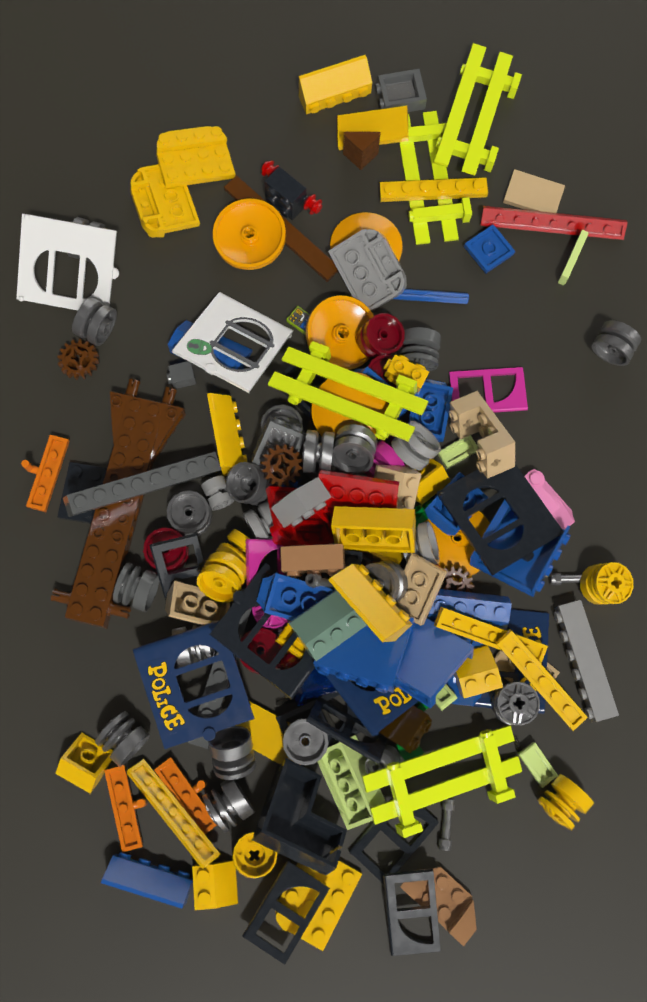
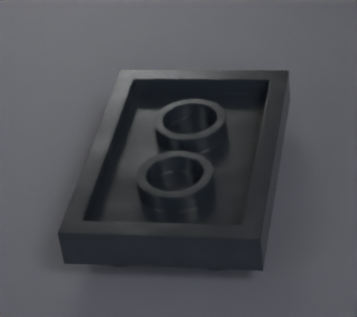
M69 462L57 516L59 519L92 523L95 510L69 517L63 498L72 493L103 485L107 468Z

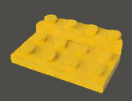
M220 127L189 128L168 131L159 135L156 157L165 188L227 180L235 177L236 174L226 144L227 137Z
M159 164L137 169V172L131 179L130 192L141 225L149 237H164L165 233L198 227L200 225L187 185L165 188Z
M340 860L338 861L337 868L326 876L303 864L297 863L296 865L330 888L301 937L302 940L321 951L327 945L362 876L361 872ZM294 887L284 891L278 901L305 918L320 892L308 887ZM275 911L276 920L280 927L295 935L300 926Z

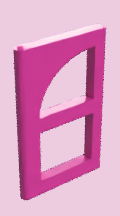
M523 367L449 372L450 387H453L452 401L460 398L458 378L482 377L485 402L493 413L528 410ZM515 375V385L511 394L504 400L494 403L491 376Z
M246 539L247 586L256 576L258 567L265 555L276 549L278 573L287 576L281 571V547L284 546L276 545L272 539Z

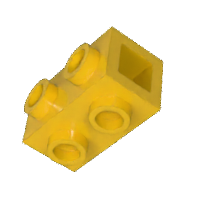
M394 355L392 360L388 359L384 367L387 370L384 376L391 383L396 384L399 374L416 380L417 393L422 388L429 374V371L420 364L415 365L402 355Z

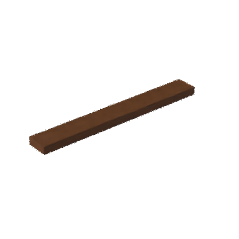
M237 175L224 186V190L236 201L241 199L265 201ZM282 216L286 229L285 245L328 282L338 272L335 263Z

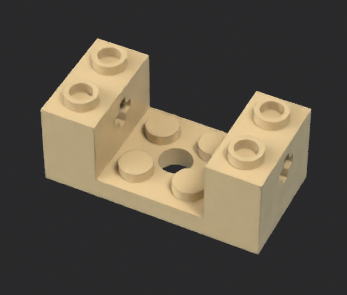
M475 391L450 402L449 416L451 423L449 426L452 433H456L459 439H463L479 432L483 438L477 441L478 449L476 450L478 456L476 465L480 473L483 472L488 479L515 467V441L479 392Z

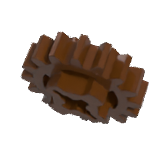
M81 339L78 340V343L71 340V345L65 343V350L60 349L62 355L57 356L60 361L58 365L62 368L63 374L67 373L68 378L74 375L75 380H78L79 376L86 379V374L92 376L91 370L97 371L95 364H99L97 359L99 354L95 351L96 349L93 345L90 346L88 341L83 344ZM77 355H79V357H80V358H79V359H80V361H79L80 365H79L78 362H77V361H78V360H77V359H78Z
M276 444L274 445V450L268 448L269 454H262L265 461H260V464L264 465V468L260 469V471L266 472L263 478H270L269 483L274 484L276 482L278 487H281L282 482L284 486H289V481L295 483L294 477H300L301 475L298 473V470L303 469L302 466H299V463L303 460L297 459L300 453L293 452L294 447L292 446L287 449L286 444H282L281 448ZM283 452L287 453L291 457V459H287ZM281 462H284L285 465L282 466V469L278 468V465H280ZM271 472L278 473L280 478L275 477Z
M451 564L450 569L443 566V569L448 572L440 589L461 591L465 587L463 592L473 593L470 589L474 588V583L471 582L473 578L471 575L467 576L469 573L467 569L462 572L460 565L457 569L454 568L453 564ZM453 583L456 587L452 588L450 584Z

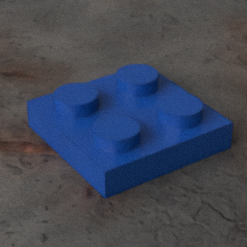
M494 224L464 244V248L485 274L515 254V250Z

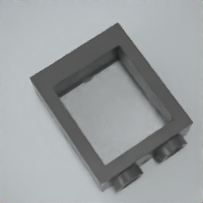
M420 69L378 75L375 91L380 96V109L407 106L408 112L425 109L427 97Z
M269 416L251 456L252 463L264 467V465L260 464V461H265L262 454H269L267 449L272 448L274 450V445L276 444L280 448L282 444H286L287 449L292 446L294 447L293 452H299L306 437L305 430L299 424L293 423L291 425L286 423V420L279 416ZM283 452L287 459H291V457L287 453ZM281 462V464L278 465V468L282 469V466H284L285 463Z

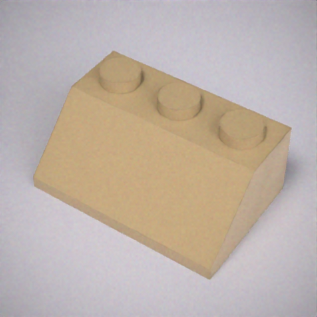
M376 465L374 478L400 482L397 509H414L421 473L410 466Z
M174 581L170 587L165 605V611L169 617L201 625L222 619L230 609V602L212 600L199 587Z

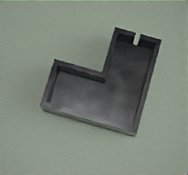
M286 758L276 768L252 841L326 876L337 868L341 854L339 849L343 847L347 830L311 812L322 775Z

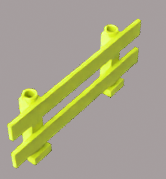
M473 43L467 64H463L460 75L463 76L443 137H439L436 148L439 149L434 163L448 167L451 155L465 159L462 172L475 176L479 164L485 165L484 171L491 172L499 148L492 146L491 150L484 149L502 90L508 92V98L514 99L522 74L515 72L514 77L507 75L513 55L503 52L499 53L494 71L480 67L486 47ZM478 82L489 87L471 143L468 144L458 141L457 137L474 84Z
M437 111L423 112L422 114L424 126L411 127L408 114L409 141L399 142L405 181L420 180L414 142L427 141L433 179H448L446 166L434 163L439 149L436 148L438 138L443 137L447 123L439 124ZM462 198L461 203L453 204L452 199H437L438 206L425 207L424 200L409 201L410 211H408L409 222L413 224L416 245L430 243L427 222L441 221L444 242L459 240L456 219L462 218V223L470 222L472 216L470 198Z
M314 341L309 346L310 355L291 347L287 348L282 361L302 368V371L297 380L274 372L268 382V386L288 393V401L291 404L298 405L303 399L375 428V436L380 440H385L390 434L409 442L415 427L397 420L402 409L404 408L422 415L428 405V400L415 396L417 392L416 380L399 374L396 379V388L330 363V348ZM317 374L386 401L389 405L385 413L381 414L310 385Z
M511 725L493 731H481L478 736L400 763L391 762L383 769L362 775L367 793L390 785L393 800L370 807L374 824L376 825L398 817L400 823L395 825L396 831L403 838L423 831L421 823L414 818L413 811L487 784H491L492 790L487 791L491 801L499 804L515 798L514 789L507 786L505 778L522 772L519 756L501 761L498 751L499 746L515 741ZM483 752L486 767L408 794L405 779Z

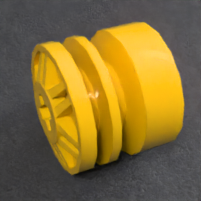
M620 563L594 564L582 573L580 589L583 596L593 604H620L630 597L633 590V578L626 566Z
M559 774L551 784L557 793L553 794L546 790L544 794L550 801L540 797L538 803L555 822L572 831L575 825L569 818L579 822L580 818L575 811L578 810L586 814L594 802L573 781Z
M254 832L238 840L234 847L232 858L234 866L240 874L255 879L263 877L272 871L276 864L277 852L252 841ZM257 850L259 852L257 855L259 860L254 859L251 861L249 859L251 857L249 852Z

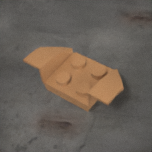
M441 867L431 868L434 871L438 922L464 946L477 930L472 896ZM428 880L404 882L401 884L400 887L420 906L430 905Z

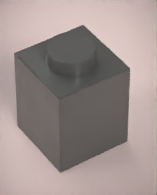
M187 361L168 366L170 372L166 373L169 384H173L174 389L196 384L191 362Z

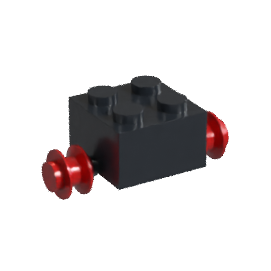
M273 160L263 164L261 168L262 176L268 175V178L264 181L267 203L273 207L275 206L285 218L288 217L292 221L303 209L307 210L309 208L310 215L320 212L323 206L321 199L315 200V194L307 196V188L279 165L274 167Z

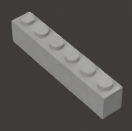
M578 600L554 608L555 621L560 624L562 630L560 631V637L566 643L568 649L566 650L567 658L573 664L572 674L574 679L578 680L580 686L578 692L586 705V716L591 720V723L619 716L582 601Z

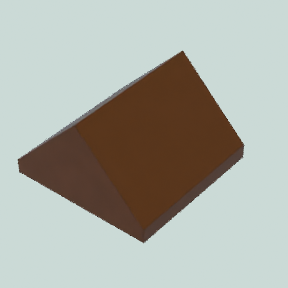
M344 132L343 155L362 170L378 155L380 132Z

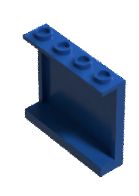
M505 499L482 539L518 519ZM522 525L487 545L500 550L514 547L522 537ZM567 526L565 530L562 529L564 533L561 536L535 550L531 561L527 562L520 559L493 576L475 550L471 555L469 565L534 597L536 591L541 592L545 581H543L545 575L549 577L554 567L551 565L553 560L558 561L563 551L560 549L562 544L566 545L571 537L568 534L570 526Z
M410 617L409 619L413 625L393 642H382L368 625L322 658L317 661L314 660L315 669L322 675L328 676L332 674L342 681H348L349 679L362 687H368L369 685L375 687L379 692L387 693L389 691L393 693V685L410 633H413L415 628L414 618Z
M427 618L422 626L415 623L414 631L410 633L394 685L431 709L436 703V695L467 658H473L474 646L454 633L434 626L435 621Z

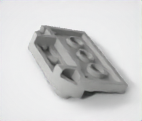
M371 229L361 230L328 251L352 297L364 303L371 311L393 298L399 297L407 287L403 268L386 237L378 231Z

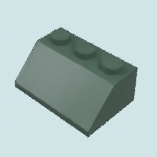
M334 590L289 622V625L306 651L315 661L367 626L337 590Z

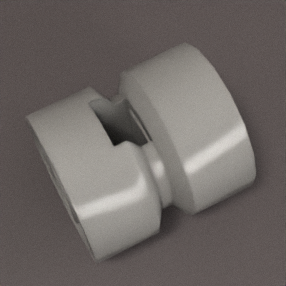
M216 476L202 483L201 487L205 496H209L208 503L212 511L225 508L234 502L227 492L224 476Z
M386 745L379 764L369 759L366 760V773L383 769L391 762L400 763L399 752L393 746Z

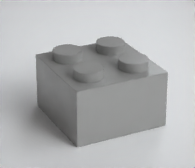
M319 477L292 491L271 509L284 528L290 524L294 527L303 521L302 517L306 520L315 514V509L319 511L327 505L325 501L331 498V495Z

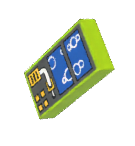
M297 306L287 318V322L306 336V324L310 314Z

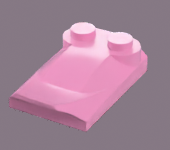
M534 468L528 472L525 478L560 527L565 530L567 526H571L575 522L572 510L545 481L544 475Z

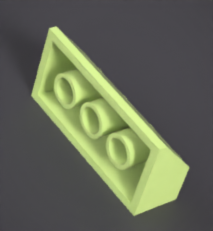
M356 735L351 737L355 740H358ZM339 742L328 747L324 756L317 762L347 830L373 821L370 807L385 803L386 801L380 788L368 793L365 791L362 775L367 774L365 771L366 757Z

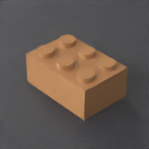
M343 544L281 547V571L289 577L301 578V574H319L321 576V573H328L329 576H334L345 569V548Z

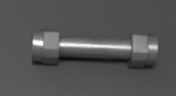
M551 573L549 575L550 585L579 583L582 575Z
M308 574L305 578L306 584L310 587L323 586L336 590L328 581L329 579L321 578L319 574Z
M445 799L442 801L441 808L444 810L442 837L439 839L438 849L451 851L450 828L452 811L455 810V800Z

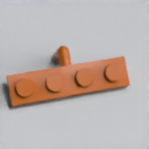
M50 435L39 467L31 465L28 460L21 462L22 467L27 472L37 474L26 507L47 512L70 442L68 439Z
M172 757L154 769L165 786L204 834L217 826L208 814L206 805L197 794L207 786L205 780L198 781L192 787Z
M126 765L104 770L122 852L143 847L135 809L147 806V799L143 798L133 801Z

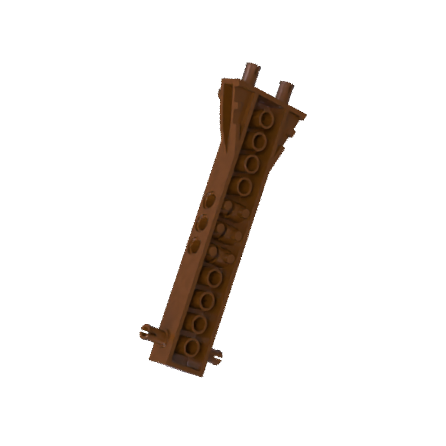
M129 379L125 394L110 391L114 447L103 484L152 470L153 463L167 444V440L171 434H174L177 425L186 416L184 408L173 406L177 393L176 389L171 388L169 390L170 387H165L163 400L160 403L137 398L141 382L136 379L134 382L133 379ZM144 495L95 509L71 593L54 589L52 591L54 595H51V601L67 604L65 618L68 620L107 629L111 615L129 618L130 614L126 612H131V607L116 604L113 601V593L117 578L127 560Z

